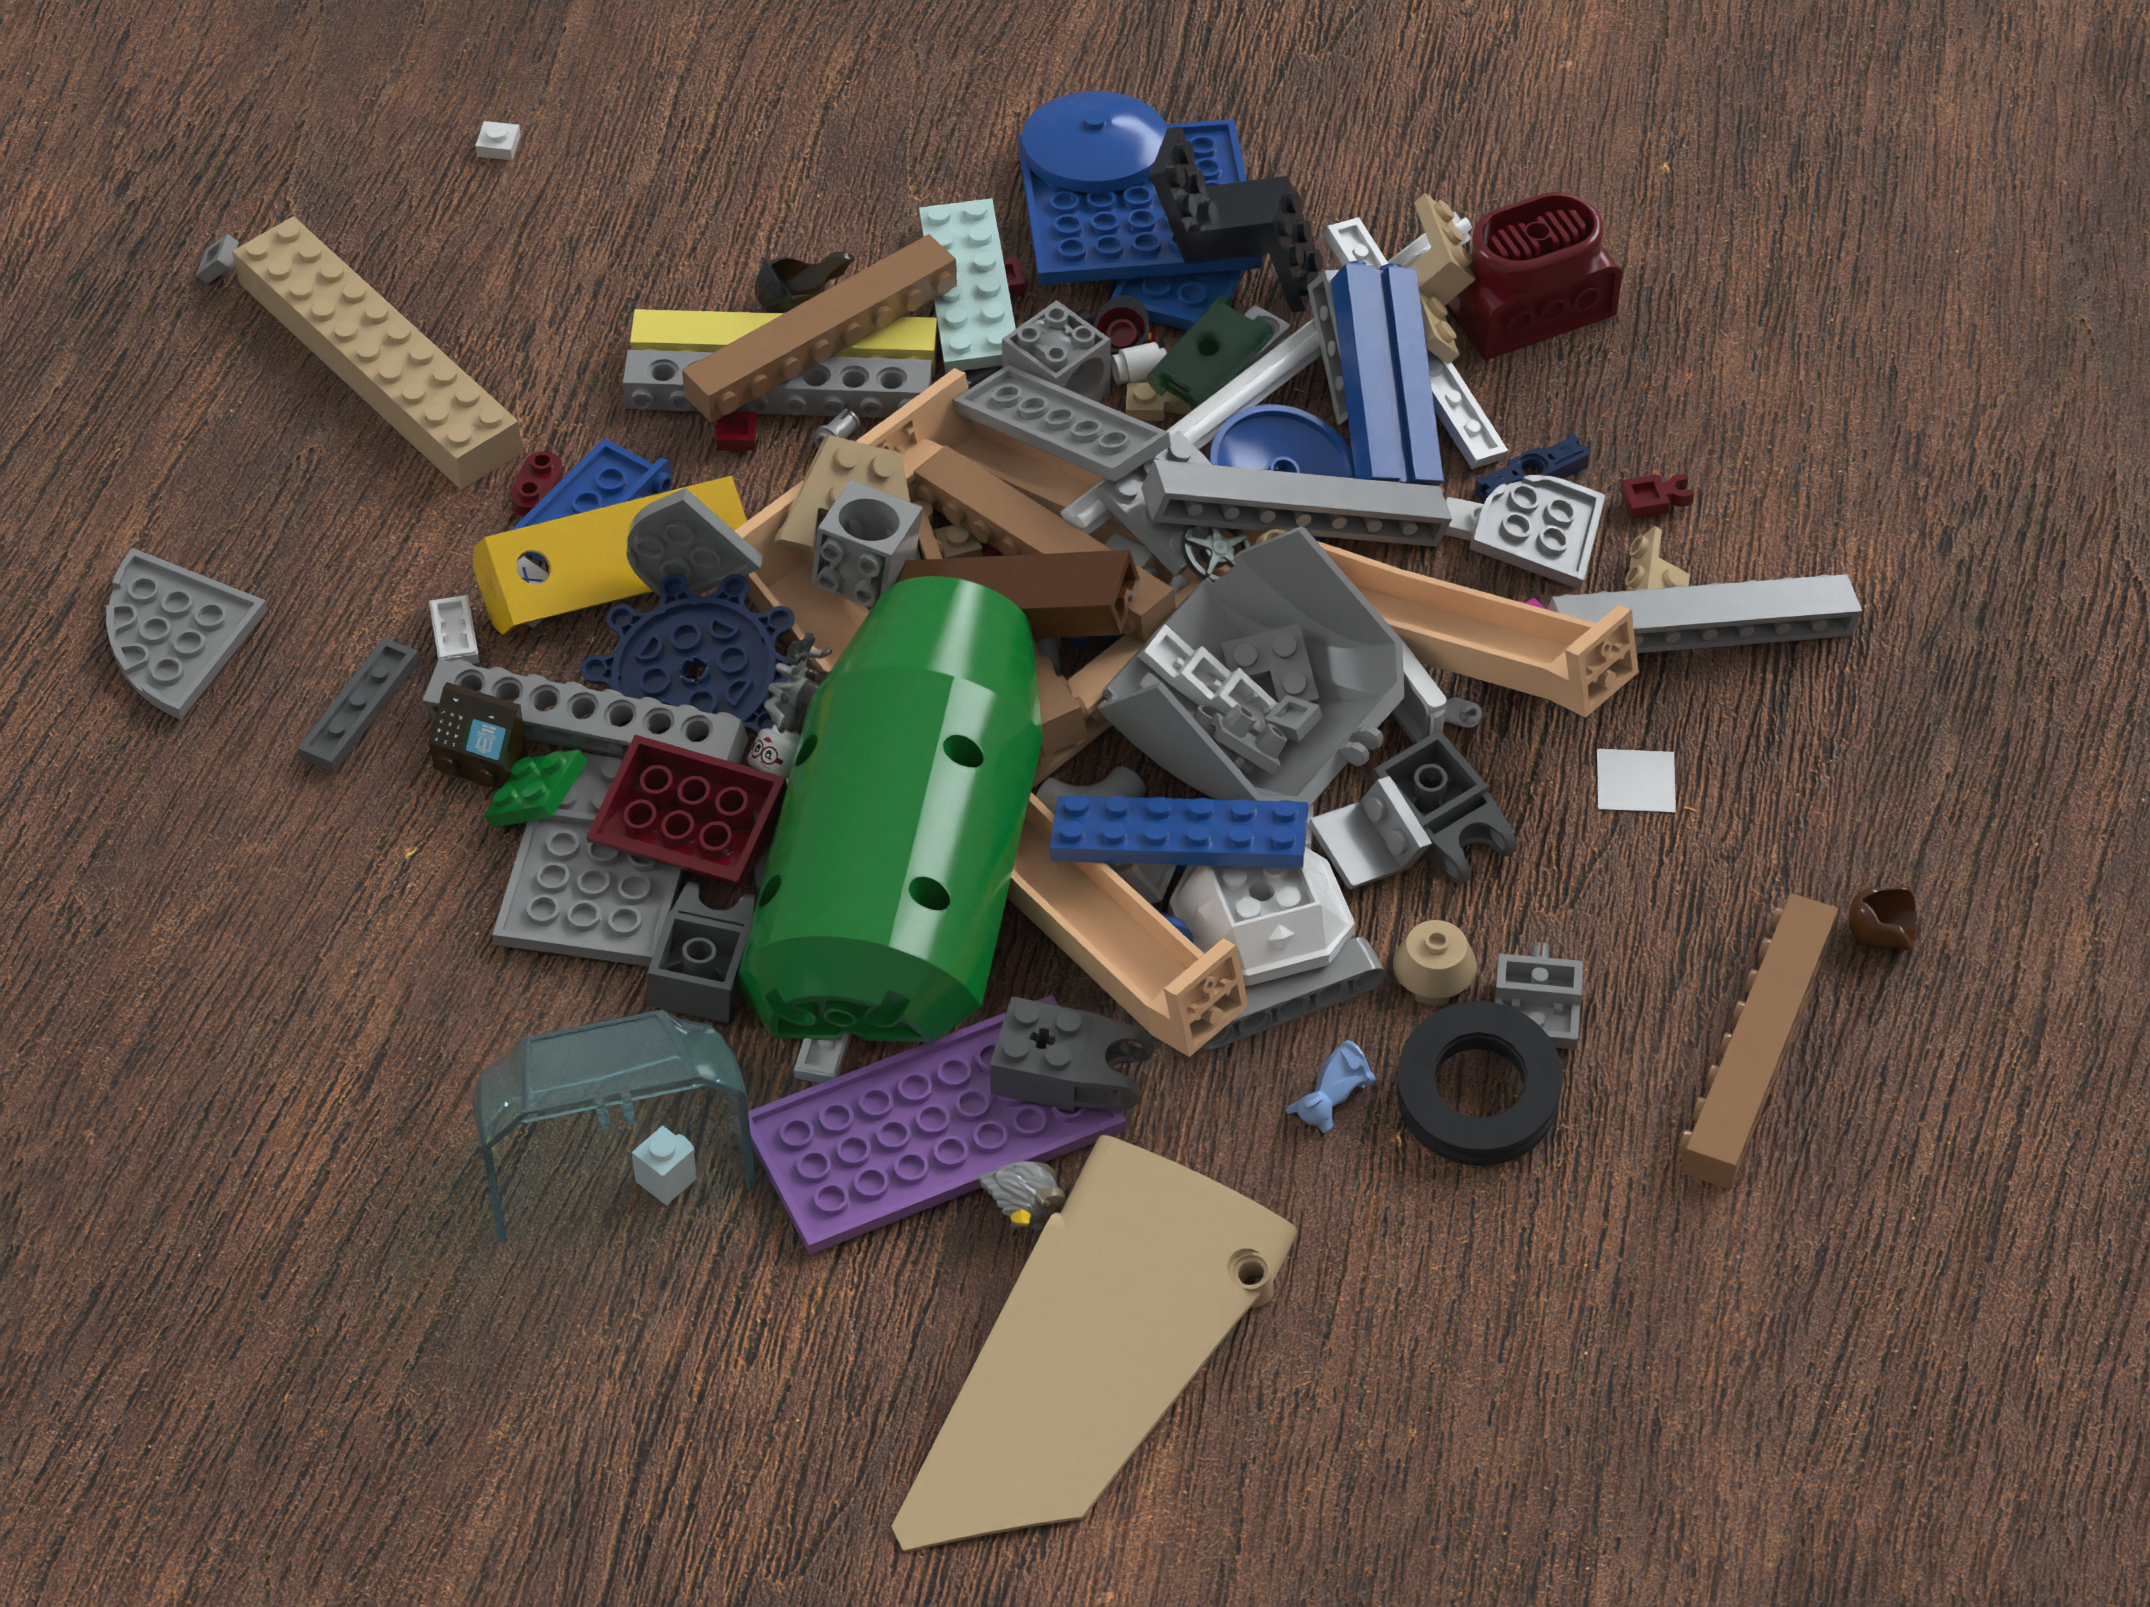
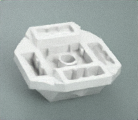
M1306 847L1303 868L1188 865L1169 900L1171 917H1178L1185 922L1193 935V944L1204 954L1223 938L1236 944L1245 986L1327 966L1339 953L1344 943L1355 933L1354 919L1328 860Z

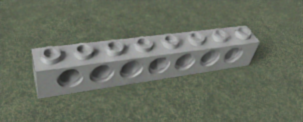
M628 349L623 378L625 408L700 412L684 396L682 369L713 352ZM830 356L826 361L812 366L798 374L795 378L787 380L769 390L763 396L742 405L734 412L836 417L841 410L848 409V414L852 411L857 417L888 418L933 384L932 360Z
M438 659L423 698V702L432 720L436 718L442 690L446 682L507 701L517 698L513 703L521 705L525 739L623 759L634 735L740 764L748 742V736L742 720L730 713L719 712L716 715L701 712L690 705L683 704L676 707L662 704L651 697L636 699L626 697L620 692L611 689L601 692L587 689L576 682L561 684L551 682L536 674H530L526 677L512 674L501 667H492L491 669L476 667L470 662L456 659L453 662ZM549 706H555L549 711H543ZM593 713L586 719H580L585 714ZM631 721L625 726L618 727L622 722ZM668 728V731L665 733L656 734L659 730ZM701 736H707L703 741L694 742L695 739Z

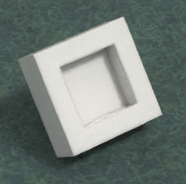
M484 121L475 146L477 157L513 160L521 136L519 125Z

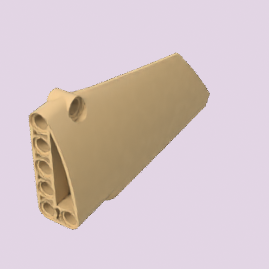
M1108 1135L1099 1136L1061 1212L1053 1213L1047 1221L891 1526L904 1553L995 1533L1083 1520L1238 1321L1251 1307H1261L1271 1300L1275 1290L1273 1282L1297 1236L1298 1230L1296 1227L1264 1206L1198 1172ZM1251 1276L1262 1278L1260 1282L1254 1285L1243 1283L1245 1279Z

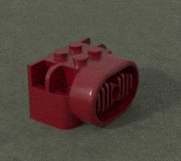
M1560 192L1544 193L1495 209L1484 215L1477 222L1472 233L1470 251L1472 259L1470 267L1475 280L1445 306L1486 361L1617 315L1622 270L1602 245L1603 222L1598 211L1589 202L1572 194Z

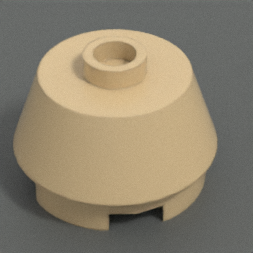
M1430 920L1415 926L1399 945L1394 954L1393 969L1398 984H1402L1407 990L1415 994L1417 1002L1427 1005H1444L1450 1003V997L1468 990L1477 972V961L1464 933L1458 927L1446 921Z

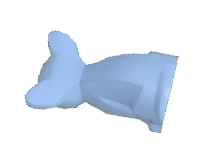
M1350 1040L1344 1041L1337 1047L1321 1067L1315 1092L1302 1097L1299 1101L1285 1109L1287 1114L1297 1112L1301 1120L1308 1125L1317 1126L1323 1133L1329 1132L1333 1127L1332 1108L1337 1104L1345 1102L1356 1086L1359 1088L1370 1087L1376 1081L1361 1049Z

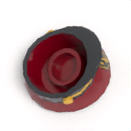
M1128 295L1116 296L1108 300L1098 311L1093 327L1111 339V355L1118 354L1120 349L1156 342L1155 333L1149 326L1147 309L1138 299Z

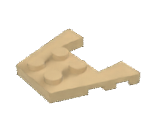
M832 435L825 437L803 479L804 483L797 498L792 501L787 511L788 516L783 526L778 530L774 543L803 550L811 549L814 544L817 513L827 515L850 480L910 502L902 453ZM918 545L915 560H921Z

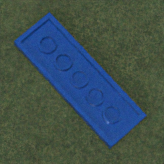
M1082 795L1058 796L1050 843V861L1303 868L1308 802H1293L1290 800L1251 801L1248 799L1211 800L1206 798L1172 799L1165 797L1134 798L1123 796L1095 797Z

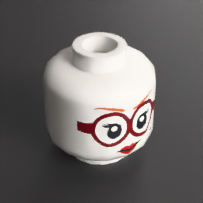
M774 724L772 729H762L747 757L748 764L754 769L789 779L801 735L782 727L778 731L777 724Z

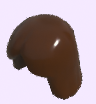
M1874 887L1860 891L1852 900L1849 909V926L1855 939L1861 944L1872 948L1913 950L1917 935V911L1914 893L1910 887Z

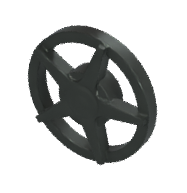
M1189 525L1184 531L1181 540L1182 554L1189 568L1202 580L1208 577L1212 582L1221 577L1211 574L1215 567H1222L1227 564L1230 568H1233L1236 565L1232 560L1234 557L1233 547L1239 544L1242 550L1251 547L1247 534H1244L1241 529L1224 528L1234 536V538L1228 539L1220 534L1218 527H1208L1209 536L1206 539L1191 537L1192 531L1198 526ZM1190 546L1200 549L1201 557L1207 563L1206 570L1195 560Z

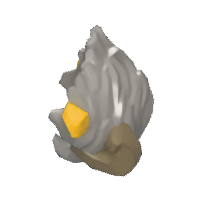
M1016 1161L999 1167L992 1172L977 1175L982 1188L987 1190L993 1199L997 1201L998 1207L1002 1208L1003 1215L1010 1216L1013 1229L1031 1227L1035 1230H1043L1051 1215L1056 1212L1060 1213L1066 1202L1064 1191L1057 1186L1056 1173L1048 1164L1036 1161Z

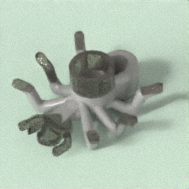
M811 632L806 633L805 637L799 642L793 641L789 646L786 660L792 664L791 666L782 663L776 664V670L789 678L787 682L771 683L768 686L770 692L776 696L765 702V708L769 713L770 719L777 724L778 732L782 734L785 732V729L793 731L798 728L802 713H807L809 702L820 686L819 683L809 680L805 676L814 679H824L828 674L827 671H815L805 668L807 657L822 659L832 654V647H826L823 650L811 649L816 640Z

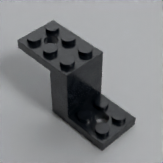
M1182 127L1167 128L1150 176L1185 264L1269 254L1291 313L1306 311L1310 299L1307 286L1317 278L1318 272L1322 270L1323 260L1320 250L1314 247L1311 239V225L1308 220H1304L1300 209L1301 200L1297 190H1293L1289 177L1282 176L1206 186L1204 174L1202 171H1198L1194 161L1193 146L1190 141L1186 140Z

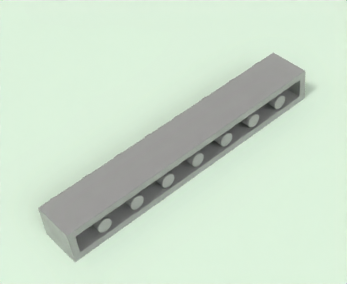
M1154 460L1141 487L1152 522L1264 532L1273 529L1288 532L1304 526L1312 536L1438 547L1452 521L1440 486Z
M1824 574L1803 578L1786 577L1777 580H1749L1738 583H1711L1708 585L1674 586L1659 589L1641 588L1620 592L1602 591L1581 595L1564 594L1552 597L1547 609L1597 623L1618 604L1632 611L1636 653L1851 636L1862 613V608L1847 574Z

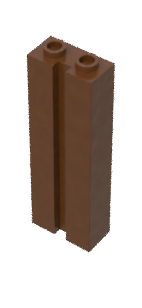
M1130 550L906 560L902 573L896 583L916 577L941 576L962 579L985 586L1011 600L1025 613L1031 622L1033 638L1121 635L1129 614L1126 604L1127 602H1133L1140 577Z

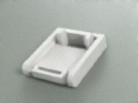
M1402 639L1405 697L1391 713L1412 742L1416 744L1438 730H1441L1443 733L1446 697Z

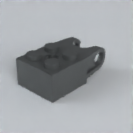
M1441 730L1429 735L1373 769L1372 786L1378 779L1387 776L1391 777L1432 842L1423 855L1454 883L1463 884L1470 880L1469 874L1471 870L1462 850L1467 845L1475 843L1484 844L1504 856H1509L1516 852L1517 842L1508 821L1488 792L1489 786Z
M689 881L682 890L672 911H668L647 973L646 1006L728 1023L739 991L738 972L755 911L756 895L745 893L734 907L727 910H713L706 907L699 899L700 883Z
M1011 996L990 1062L991 1094L1074 1111L1076 1106L1127 1110L1138 1104L1140 1087L1136 1082L1111 1068L1120 1063H1135L1151 1058L1155 1047L1154 1040L1148 1033L1138 1027L1105 1016ZM1124 1041H1134L1139 1043L1143 1047H1136L1127 1044ZM1111 1090L1123 1091V1092L1127 1093L1128 1095H1127V1096L1118 1095V1094L1112 1092Z

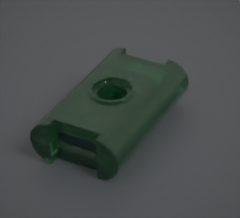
M1218 296L1149 372L1146 377L1148 384L1160 396H1163L1168 391L1190 404L1191 411H1193L1246 368L1274 336L1273 329L1261 316L1258 315L1253 321L1232 309L1229 304V298Z

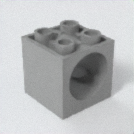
M1057 300L1002 339V368L1011 365L1096 402L1110 393L1111 339Z
M850 480L818 527L811 586L872 608L881 594L890 586L896 584L906 560H915L923 507Z

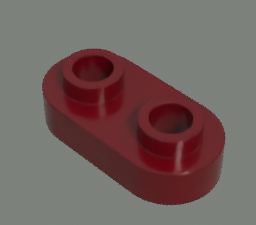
M540 451L531 454L524 461L511 490L512 507L518 515L525 517L563 479L562 461L556 454Z

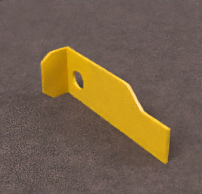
M732 476L484 537L473 548V569L492 626L502 635H505L520 624L654 592L639 579L627 559V538L634 517L650 503L687 488L730 528L736 530L747 522ZM536 552L546 559L549 565V575L545 582L530 584L519 576L517 560L521 554Z

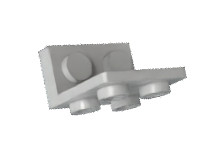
M1390 776L1378 779L1359 802L1315 816L1308 822L1311 831L1346 887L1350 890L1410 869L1432 844Z

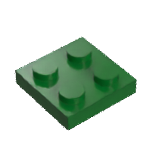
M579 749L520 759L513 765L512 773L503 787L494 794L493 802L484 814V817L492 827L552 818L588 762Z

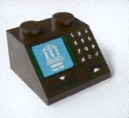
M446 682L442 690L429 742L433 768L449 776L456 775L475 781L484 787L502 788L512 773L513 765L520 759L528 757L521 705Z

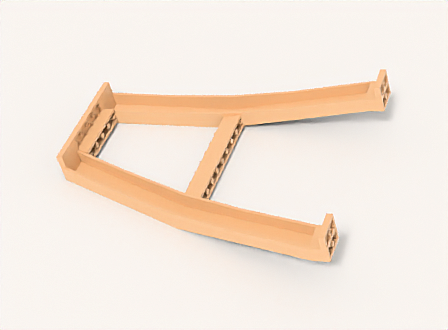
M956 368L856 440V442L902 453L911 503L919 501L915 494L916 486L913 471L945 445L1061 518L1063 517L1060 512L1104 479V477L955 413L953 399L969 390L966 374ZM802 480L734 531L763 556L761 569L744 576L750 586L747 596L761 613L767 612L776 606H786L793 611L795 623L791 631L781 638L796 657L798 650L802 648L822 650L820 659L806 657L807 668L816 671L814 680L820 686L870 611L864 605L811 586L817 531L826 514L817 513L814 544L811 549L803 550L774 543L778 530L783 526L788 516L787 511L792 501L797 498L804 483ZM1115 515L1089 534L1104 545L1116 533L1145 546ZM1225 529L1223 530L1221 535L1228 539L1234 538L1230 532ZM1241 530L1244 534H1247L1250 546L1256 545L1258 537L1265 533L1264 531ZM1317 541L1395 633L1403 639L1420 663L1542 697L1585 718L1639 672L1632 611L1618 604L1597 623L1402 570ZM1240 544L1233 547L1234 556L1242 551ZM1155 557L1157 578L1170 583L1174 575ZM1203 559L1199 560L1198 564L1206 570L1207 563ZM1225 564L1222 567H1215L1211 574L1222 576L1231 568ZM1190 568L1180 574L1191 583L1175 594L1176 608L1203 581ZM1124 635L1067 680L1072 696L1074 698L1079 696L1088 710L1089 719L1085 720L1088 737L1046 757L1040 751L1032 789L1113 725L1098 710L1100 703L1104 700L1107 702L1106 697L1102 694L1103 688L1144 643L1131 635ZM1031 792L1007 898L1152 1036L1190 1057L1249 1007L1236 944L1223 938L1204 954L1106 863L1050 861V843L1055 815Z

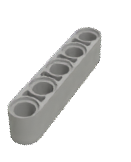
M1364 937L1349 939L1327 966L1245 986L1249 1007L1201 1048L1204 1050L1216 1049L1370 992L1383 983L1387 975L1386 970L1367 939Z

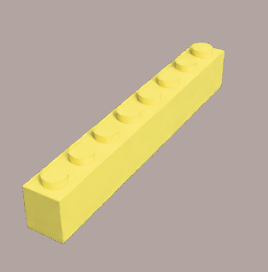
M635 309L630 340L631 350L715 352L784 313ZM900 317L891 322L887 327L873 332L856 344L848 346L832 356L932 360V377H935L937 318Z

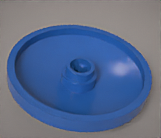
M1107 91L1077 92L1053 99L1030 115L1022 131V153L1028 167L1038 177L1052 185L1084 193L1113 192L1132 187L1151 177L1150 173L1165 136L1167 126L1161 115L1154 108L1134 97Z
M1258 405L1234 414L1219 428L1207 455L1209 462L1217 466L1355 478L1352 451L1338 432L1315 415L1286 405ZM1313 536V538L1316 541L1325 538L1320 536Z

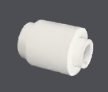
M1152 342L1120 349L1118 354L1111 355V369L1116 384H1126L1127 386V383L1151 382L1163 379L1164 371L1169 370V360L1165 348L1159 349L1157 343Z

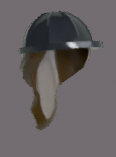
M834 252L826 256L821 262L810 264L787 256L774 260L766 257L762 260L764 267L759 272L755 282L756 298L766 312L786 313L824 292L825 284L831 279L844 275L848 266L855 261V258L848 252Z

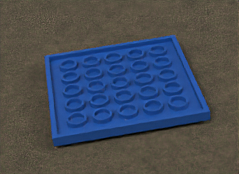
M1234 119L1166 124L1167 128L1182 127L1186 140L1190 141L1193 146L1194 161L1198 171H1202L1204 174L1206 186L1247 181ZM1017 135V147L1039 285L1231 270L1244 271L1262 268V255L1185 264L1151 177L1132 187L1113 192L1084 193L1066 190L1042 180L1028 167L1022 153V135Z

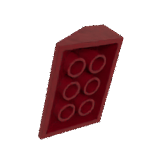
M634 735L586 839L588 842L739 886L773 842L787 789V781L785 777Z

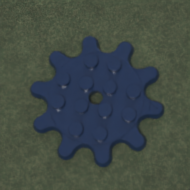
M677 573L670 574L662 579L659 585L661 601L654 610L639 612L626 604L616 605L609 610L606 617L607 624L619 635V646L610 654L593 655L586 658L580 667L581 675L592 684L609 686L612 690L618 691L626 697L636 699L651 697L662 704L676 707L683 704L690 705L701 712L716 715L719 712L730 713L742 720L745 731L759 734L762 729H772L775 724L772 721L771 713L765 708V702L772 694L768 689L769 684L787 682L789 678L776 670V664L782 663L791 666L797 662V657L781 656L775 650L776 642L791 631L795 623V616L793 611L786 606H776L764 613L750 612L745 607V600L750 589L749 582L740 574H732L725 577L715 593L704 597L692 593L686 577ZM694 666H700L705 669L704 673L698 677L697 682L684 676L686 671ZM631 721L622 722L618 727L625 726ZM668 728L661 729L656 734H663L668 731ZM701 736L695 739L694 742L703 741L707 736Z

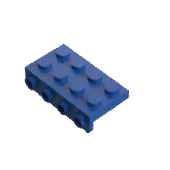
M604 438L511 530L667 492L673 484L671 463L669 460L661 457L653 464ZM526 552L529 555L548 564L546 559L539 553Z

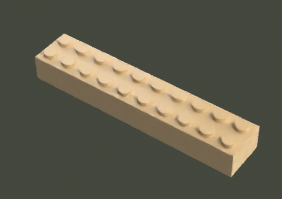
M294 216L232 251L238 283L460 490L523 453L519 421Z

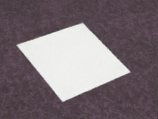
M1597 749L1598 809L1676 812L1674 752Z

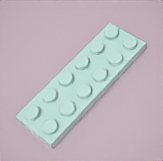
M993 199L920 207L923 237L930 234L956 258L957 286L948 293L933 299L945 373L950 372L954 368L964 371L1002 366V339L1016 328Z

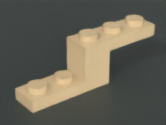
M1424 193L1414 204L1431 248L1408 268H1416L1426 348L1449 365L1459 356V352L1454 342L1456 334L1445 318L1447 310L1444 306L1475 280V277L1470 267L1472 259L1461 244L1463 236L1453 224V211L1442 200L1436 202Z

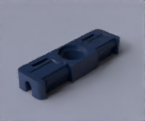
M1568 433L1566 440L1544 450L1540 447L1530 450L1507 461V467L1483 478L1477 475L1475 493L1485 503L1492 491L1501 484L1505 483L1508 485L1522 481L1524 476H1529L1522 471L1527 467L1540 469L1542 471L1540 475L1564 479L1588 467L1590 450L1585 445L1579 446L1580 439L1574 433Z

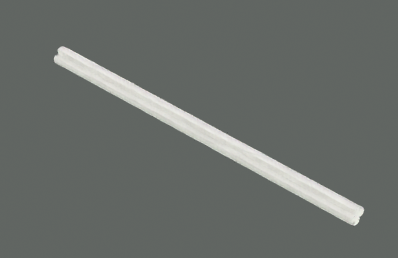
M1453 212L1454 218L1452 221L1463 236L1461 241L1463 246L1471 239L1468 231L1472 229V226L1466 217L1460 220L1457 213ZM1426 233L1422 234L1388 260V264L1396 263L1404 268H1408L1431 248ZM1314 318L1167 430L1169 436L1180 431L1198 450L1215 437L1219 428L1231 416L1246 408L1256 406L1321 356L1322 352ZM1104 478L1060 512L1063 519L1089 535L1113 517L1114 514L1095 495L1099 485L1108 479Z

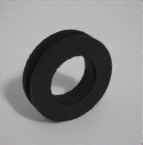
M1485 1001L1454 1004L1428 1016L1412 1031L1404 1044L1399 1058L1397 1099L1401 1115L1411 1133L1422 1145L1447 1160L1466 1165L1486 1166L1518 1158L1534 1148L1546 1136L1553 1125L1559 1109L1562 1068L1558 1052L1547 1033L1534 1020L1514 1008ZM1473 1049L1496 1052L1510 1060L1520 1072L1523 1092L1514 1106L1499 1115L1484 1118L1463 1115L1447 1106L1438 1094L1435 1077L1444 1061L1458 1052Z

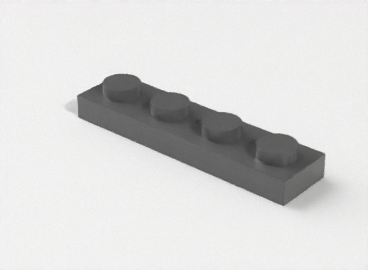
M383 637L297 747L299 758L334 772L419 663L418 651Z

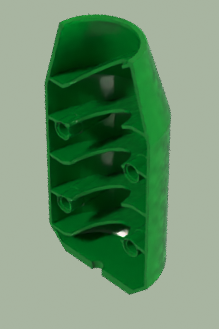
M941 576L916 577L890 586L878 598L809 702L738 972V987L743 1000L773 1038L841 1040L844 1034H855L862 1037L865 1041L934 1042L982 1007L1043 741L1031 622L1016 604L992 589L970 581Z

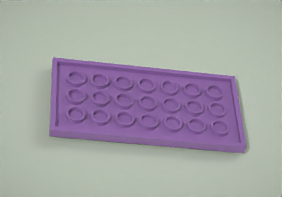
M1053 995L1037 1000L1038 1002L1059 1006ZM1006 1012L940 1037L934 1042H927L740 1114L741 1126L809 1255L982 1187L977 1176L979 1174L992 1172L999 1167L1016 1161L1045 1163L1097 1142L1101 1135L1113 1136L1126 1131V1120L1120 1110L1076 1106L1074 1111L992 1095L990 1090V1062Z

